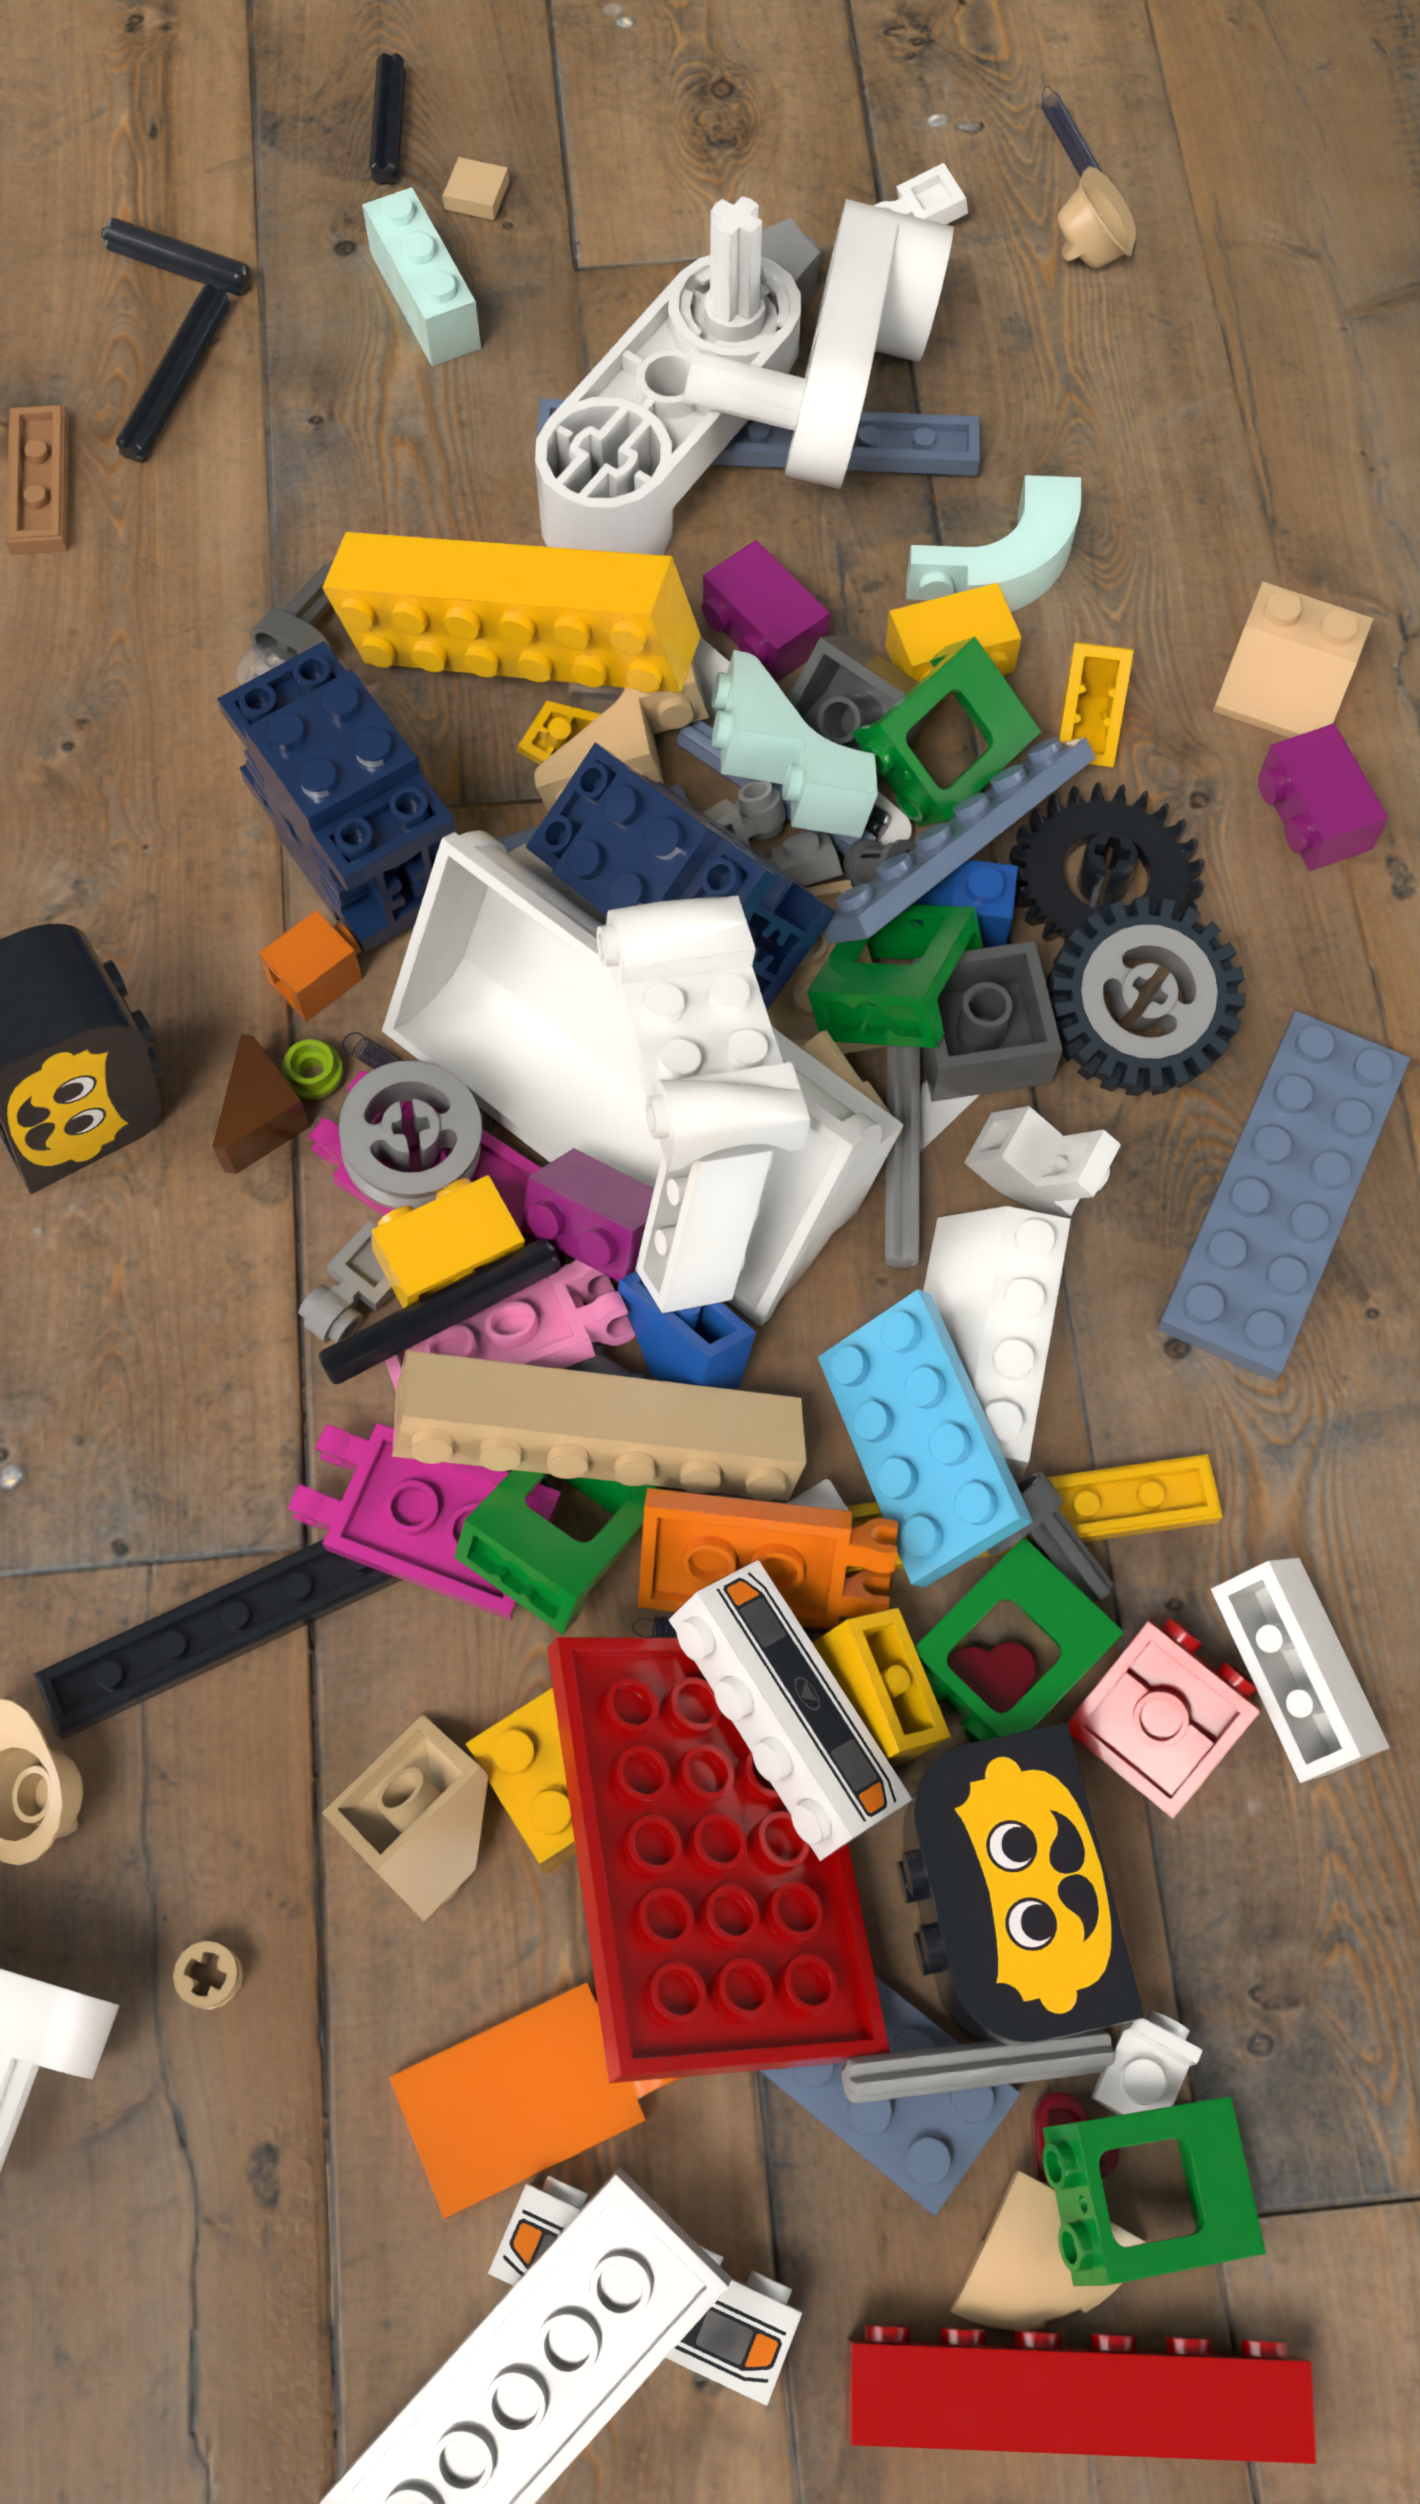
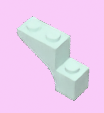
M733 650L727 674L717 673L712 693V708L720 709L714 722L712 747L721 749V774L783 784L782 798L783 800L791 801L792 827L861 838L878 795L875 753L851 749L819 735L803 720L756 656L747 652Z

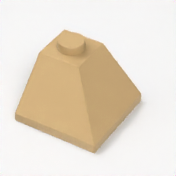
M422 1714L322 1814L374 1871L425 1922L441 1905L454 1897L460 1885L476 1870L488 1774Z

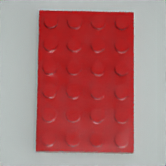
M557 1637L548 1646L547 1652L609 2083L846 2063L851 2057L890 2053L849 1845L846 1844L825 1859L819 1861L811 1846L796 1832L791 1814L771 1782L759 1773L755 1766L752 1752L732 1720L728 1719L719 1709L712 1688L695 1661L684 1653L678 1638Z

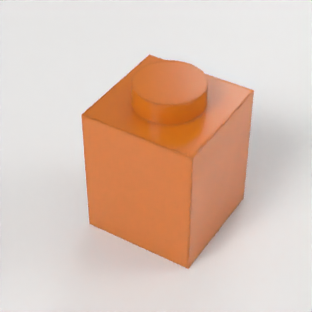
M317 910L258 953L269 983L306 1022L363 979L356 956L361 952L357 941L341 923H337L332 927Z

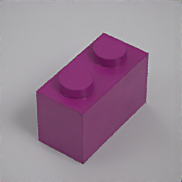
M754 540L703 575V603L701 608L709 625L719 633L724 631L738 646L739 651L756 656L776 683L805 664L819 638L828 636L830 612L757 540Z
M1333 723L1271 744L1258 776L1260 793L1267 804L1275 807L1284 824L1285 837L1290 848L1294 852L1300 853L1309 871L1372 850L1389 817L1336 724Z
M573 1148L528 1177L521 1230L537 1239L546 1238L554 1248L620 1282L621 1278L636 1271V1263L654 1188Z

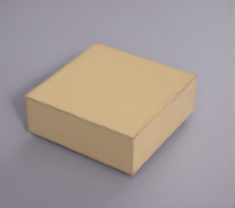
M458 157L442 195L444 210L494 220L510 182L508 167Z

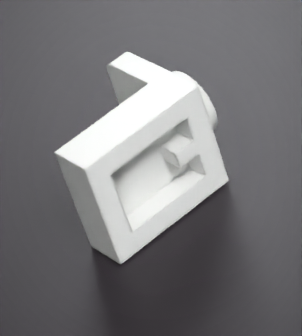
M1149 2011L1146 2019L1142 2018L1121 2026L1113 2045L1115 2061L1111 2066H1106L1104 2072H1101L1090 2100L1118 2115L1173 2106L1189 2066L1198 2063L1203 2050L1186 2041L1190 2031L1185 2026L1163 2014Z

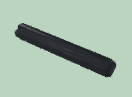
M211 284L202 287L119 433L116 445L119 447L120 455L125 459L131 458L136 462H141L147 457L230 308V302L227 299L228 293L222 287L216 288Z
M540 1238L321 1350L319 1361L329 1380L333 1384H340L556 1273L560 1268L559 1257L552 1244L546 1238Z

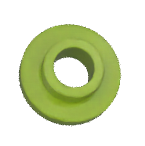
M306 1039L290 1047L281 1062L280 1073L299 1098L317 1100L330 1095L339 1086L343 1077V1065L338 1052L332 1046L319 1040ZM316 1066L323 1069V1072L316 1077H302L305 1070L310 1067Z

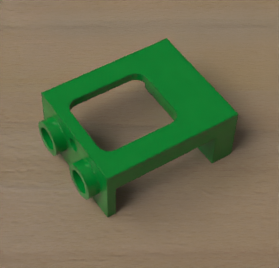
M975 636L945 646L930 660L934 668L875 723L859 727L851 733L861 746V751L875 753L876 773L883 776L896 794V803L899 809L910 820L915 821L919 827L949 821L955 815L953 808L958 803L976 795L990 782L993 776L999 773L1041 733ZM951 691L988 743V748L947 788L941 789L935 784L906 742V735L912 726Z
M910 905L870 938L836 943L807 990L818 1033L827 1031L834 1042L936 1048L945 1033L937 999L963 952L984 948L975 907ZM916 920H922L924 924H919ZM866 943L871 958L913 960L914 958L922 957L918 962L909 965L855 962Z
M512 1470L465 1519L454 1558L564 1635L579 1618L589 1591L637 1536L643 1534L647 1489H658L655 1486L646 1484L627 1486L617 1481L581 1477L572 1479L560 1478L614 1515L591 1541L584 1543L574 1540L526 1505L525 1498L548 1474Z
M1022 1538L915 1646V1649L938 1705L944 1701L963 1719L959 1724V1728L972 1743L1032 1730L1076 1683L1114 1647L1125 1632L1027 1539ZM1008 1601L1015 1604L1056 1643L1060 1651V1657L1053 1667L1011 1710L1006 1713H998L992 1710L950 1669L947 1664V1655L995 1605Z
M1231 2096L1043 2128L1046 2144L1043 2151V2167L1050 2186L1055 2190L1061 2221L1058 2233L1059 2250L1064 2264L1071 2272L1073 2286L1114 2285L1266 2254ZM1174 2139L1178 2145L1196 2230L1194 2233L1185 2236L1123 2247L1117 2243L1112 2233L1099 2169L1100 2157L1105 2151Z

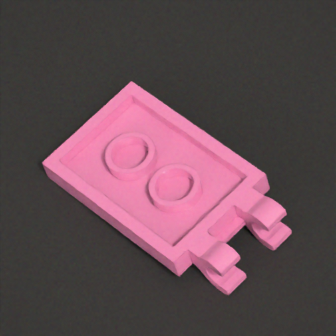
M576 1259L574 1262L560 1267L556 1273L406 1350L564 1369L595 1357L592 1346L593 1342H600L610 1346L622 1345L635 1337V1332L626 1315L628 1314L627 1307L619 1291L614 1290L609 1277ZM406 1350L385 1360L395 1391Z

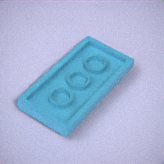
M917 1289L817 1357L883 1518L898 1522L897 1552L911 1585L926 1588L1033 1522L931 1294Z

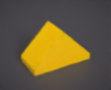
M1074 641L1062 690L1058 737L1061 743L1086 737L1095 756V759L1089 765L1114 768L1134 653L1133 648Z

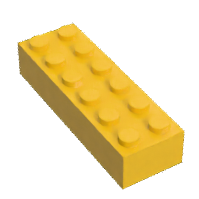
M345 532L322 587L364 663L382 668L399 666L420 668L435 673L452 671L473 673L481 677L505 676L526 678L534 682L558 681L579 683L593 688L611 686L633 688L646 693L655 691L681 693L701 637L672 556Z

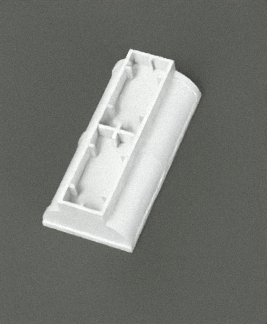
M481 830L470 831L461 835L453 832L443 837L382 1032L419 1061L440 1066L458 1077L471 1091L478 1107L550 1163L575 1148L655 1188L663 1152L659 1138L653 1139L649 1132L645 1110L647 1096L610 968L603 967L598 953L597 927L606 925L607 916L552 873V868L525 848L526 844L508 852L501 842ZM773 1027L783 1063H793L811 1121L802 1150L789 1152L785 1149L771 1146L774 1150L772 1168L767 1173L762 1190L758 1218L753 1223L745 1252V1265L739 1273L733 1299L728 1301L759 1326H762L771 1318L779 1301L808 1269L831 1235L858 1212L904 1124Z

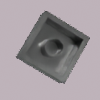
M1036 941L964 951L937 999L945 1033L936 1048L920 1047L931 1101L1051 1084L1063 1050ZM922 957L914 958L913 964L918 962Z

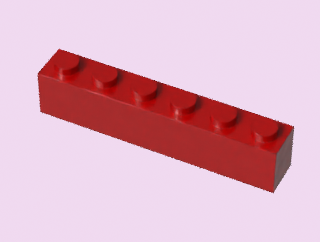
M866 2324L865 2339L848 2338L846 2438L852 2446L1317 2464L1311 2361L1288 2356L1287 2341L1241 2339V2354L1212 2353V2340L1205 2337L1166 2336V2351L1136 2350V2335L1090 2333L1091 2348L1061 2347V2332L1015 2330V2345L986 2344V2330L979 2328L940 2327V2342L910 2341V2326Z

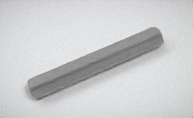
M887 1045L886 1108L904 1126L901 1129L903 1133L898 1135L886 1158L885 1262L893 1268H911L917 1266L919 1262L920 1047Z
M1105 2030L1026 2046H1011L992 2041L851 2057L841 2068V2080L847 2100L853 2103H863L1101 2073L1105 2071L1106 2066H1111L1114 2063L1115 2051L1111 2046L1110 2035Z

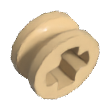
M203 1941L191 1945L182 1952L175 1963L173 1980L175 1990L182 2000L200 2009L214 2010L226 2006L235 1999L242 1987L244 1973L242 1963L234 1951L218 1942ZM210 1955L219 1956L217 1969L226 1973L225 1982L221 1989L210 1986L208 1995L200 1996L198 1995L200 1982L191 1977L192 1970L198 1961L207 1965Z

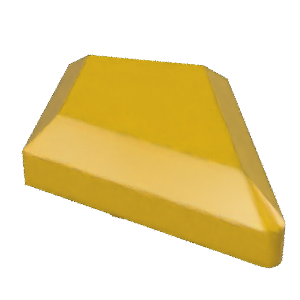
M546 701L519 743L517 752L540 765L601 714Z

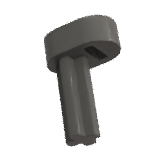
M333 561L328 565L324 564L283 610L278 608L270 609L250 631V638L255 648L266 660L275 666L286 662L323 641L332 651L330 643L325 636L314 626L332 607L322 587Z
M1042 1471L1036 1472L1017 1483L1016 1485L1033 1522L994 1545L987 1552L991 1556L999 1554L1028 1535L1041 1554L1093 1603L1101 1601L1110 1593L1109 1589L1114 1584L1058 1510L1059 1506L1063 1503L1062 1496Z

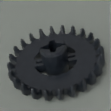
M1097 782L1092 789L1090 801L1087 803L1079 796L1077 786H1073L1068 795L1067 809L1059 804L1056 795H1051L1046 807L1048 818L1042 816L1040 809L1034 808L1029 817L1031 831L1026 825L1020 826L1016 835L1018 845H1014L1010 850L1009 861L1012 865L1018 866L1016 888L1018 889L1015 892L1014 903L1018 907L1029 908L1025 917L1027 924L1036 926L1044 923L1046 925L1042 933L1044 940L1052 941L1060 936L1064 939V945L1075 929H1078L1086 918L1096 911L1099 914L1104 912L1109 904L1121 901L1126 896L1139 858L1147 873V889L1141 897H1149V904L1157 905L1162 898L1176 901L1174 910L1182 913L1189 906L1197 910L1198 903L1196 899L1202 895L1205 885L1201 879L1194 882L1193 880L1202 874L1205 862L1203 859L1189 862L1198 848L1197 838H1192L1187 843H1178L1186 829V820L1181 819L1176 825L1166 828L1164 823L1169 812L1168 803L1163 804L1153 814H1147L1146 808L1149 797L1147 791H1144L1132 806L1126 805L1124 784L1118 787L1112 801L1106 802L1102 794L1101 783ZM1086 844L1087 846L1077 874V888L1081 896L1089 902V905L1083 903L1070 892L1063 878V863L1066 857L1077 847ZM1109 847H1112L1111 857L1108 866V869L1111 870V873L1104 892L1101 905L1098 904V900L1107 869V866H1104V862Z

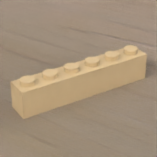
M406 1350L396 1389L392 1457L416 1459L428 1464L446 1462L482 1466L493 1471L518 1470L552 1474L563 1479L581 1477L617 1481L627 1486L646 1484L685 1489L688 1492L698 1494L715 1492L750 1496L761 1501L774 1499L789 1501L807 1463L801 1398L410 1350Z

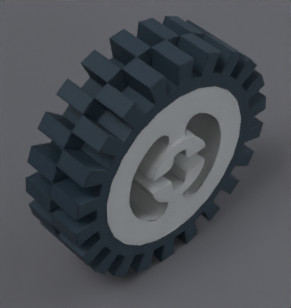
M1135 897L1129 905H1123L1122 900L1109 904L1104 912L1099 914L1096 911L1086 918L1058 952L1053 961V969L1048 974L1046 986L1049 989V998L1059 1038L1064 1046L1061 1055L1067 1063L1073 1058L1081 1066L1077 1073L1086 1080L1094 1076L1102 1081L1101 1088L1111 1092L1117 1087L1126 1089L1125 1095L1140 1096L1145 1091H1152V1095L1162 1094L1177 1086V1088H1180L1191 1082L1211 1067L1231 1045L1228 1042L1238 1032L1242 1021L1237 1018L1238 1012L1245 1007L1246 993H1238V985L1245 980L1242 966L1233 968L1230 959L1237 954L1231 942L1221 946L1215 938L1222 930L1213 921L1205 928L1196 921L1201 912L1190 906L1182 913L1174 910L1176 903L1174 900L1162 898L1157 905L1149 904V897ZM1132 958L1148 959L1159 963L1170 971L1150 995L1148 1000L1150 1004L1135 1018L1129 1029L1140 1031L1158 1025L1164 1029L1165 1035L1160 1037H1142L1132 1034L1120 1027L1109 1014L1104 1002V991L1111 995V1011L1119 1022L1138 999V991L1159 967V965L1154 963H1145L1130 969L1122 961ZM1176 980L1178 981L1180 988L1182 990L1183 1003H1181L1177 998L1178 985Z

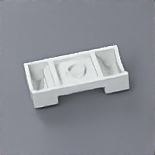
M739 896L660 901L609 910L606 925L597 927L598 953L603 967H609L647 1096L645 1110L649 1132L653 1139L659 1138L668 1171L683 1169L706 1155L741 1145H771L789 1152L802 1150L811 1119L793 1063H783L752 967L756 949Z

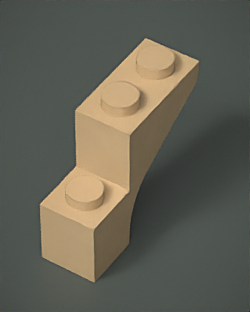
M693 657L681 693L664 691L646 693L633 688H625L619 699L610 708L537 767L534 773L535 785L548 812L595 742L609 750L639 774L648 777L652 781L664 784L654 734L670 729H679L690 723L709 718L695 657Z

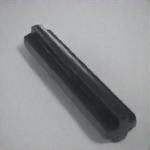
M382 53L378 57L376 65L369 168L371 170V179L377 184L383 182L393 184L399 178L406 70L404 68V59L398 53L391 56Z
M118 218L109 219L106 227L102 229L101 237L104 239V247L109 251L206 285L211 284L216 288L222 287L226 292L237 296L243 295L247 286L250 285L249 266L241 261Z

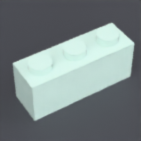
M411 187L362 204L370 253L431 366L433 367L480 350L481 343L476 301L413 188Z

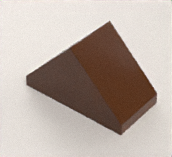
M241 1034L213 1143V1149L224 1172L233 1174L239 1173L310 1128L299 1097L255 1037Z

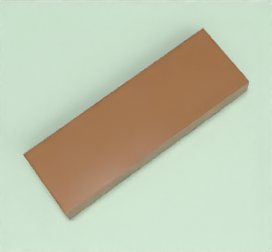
M64 404L9 408L6 544L11 555L67 551L69 416Z

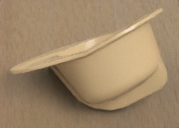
M1089 166L1083 171L1078 189L1060 210L1057 219L1066 239L1062 247L1063 259L1068 262L1079 257L1089 267L1097 269L1124 254L1128 257L1132 255V249L1136 240V227L1129 208L1117 188L1101 171Z
M0 1698V1860L9 1864L24 1865L38 1860L52 1846L56 1838L68 1836L78 1829L77 1816L81 1810L84 1794L82 1776L73 1760L62 1751L48 1746L41 1728L27 1709L14 1700Z

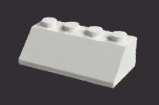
M1004 1206L937 1218L923 1291L931 1294L1011 1474L1015 1482L1021 1480L1030 1459L1071 1219Z

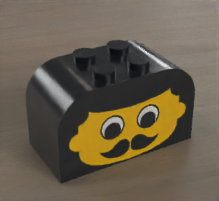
M66 924L34 926L0 939V1138L30 1194L144 1137L157 1122L162 1108L155 1079L164 1076V1073L152 1049V1046L156 1045V1041L145 1016L140 1009L133 1012L130 1011L124 999L128 992L114 962L109 960L102 963L85 933L74 926Z
M1062 1723L958 1746L942 1755L926 1772L912 1796L913 1800L909 1802L903 1821L905 1852L902 1853L903 1860L897 1861V1871L905 1903L917 1902L922 1925L919 1926L920 1931L913 1932V1939L921 1973L923 1976L934 1974L940 2000L950 2019L962 2032L977 2042L992 2041L1003 2045L1026 2046L1115 2028L1145 2018L1068 1724Z

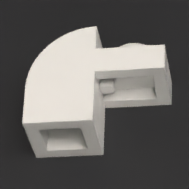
M1026 1106L991 1113L964 1163L1001 1194L1038 1212L1067 1217L1072 1215L1080 1198L1094 1197L1096 1192L1107 1182L1110 1175L1109 1167L1121 1144L1104 1129L1063 1136L1034 1109Z

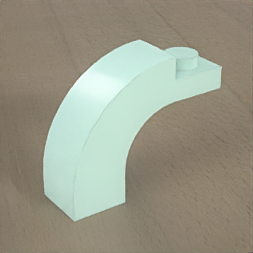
M1025 475L1018 507V526L1008 536L995 543L979 547L911 545L906 579V599L928 601L997 582L1010 612L1019 610L1038 599L1059 578L1070 556L1081 508V477Z

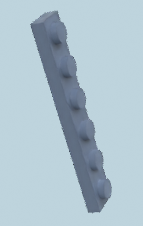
M1055 736L1035 744L1027 750L1026 753L1029 759L1023 764L1011 766L990 779L992 788L985 793L973 795L958 803L953 808L955 816L948 822L936 824L915 837L917 846L911 851L895 855L878 865L875 869L878 876L869 883L857 885L838 896L835 900L838 905L835 909L836 913L823 930L828 943L868 939L1093 761L1095 756L1087 738L1084 737L1061 743L1060 738Z

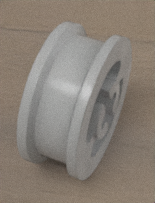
M397 1061L372 1070L354 1085L341 1109L339 1135L344 1167L351 1181L366 1197L386 1208L395 1210L399 1207L410 1205L413 1209H417L436 1200V1195L439 1191H442L459 1179L469 1178L471 1180L477 1169L481 1151L482 1122L474 1096L467 1086L454 1074L428 1062ZM412 1101L413 1126L415 1135L419 1138L421 1172L410 1173L408 1144L405 1135L402 1133L400 1102ZM431 1106L437 1108L442 1114L436 1113ZM389 1107L379 1124H370L379 1112ZM441 1149H452L444 1161L428 1169L436 1161ZM378 1159H386L396 1170L386 1167Z

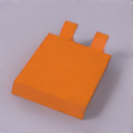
M648 1488L644 1506L637 1608L677 1612L697 1591L759 1560L801 1626L832 1630L838 1626L839 1616L856 1618L889 1609L890 1597H888L891 1573L895 1570L897 1557L898 1522L887 1518H874L860 1526L851 1527L852 1511ZM846 1566L866 1568L853 1577L845 1578Z
M588 1982L389 2077L444 2219L647 2121L638 2099L683 2078L609 2083L598 2002Z

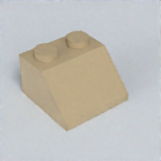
M1262 581L1213 712L1288 738L1333 724L1374 618Z

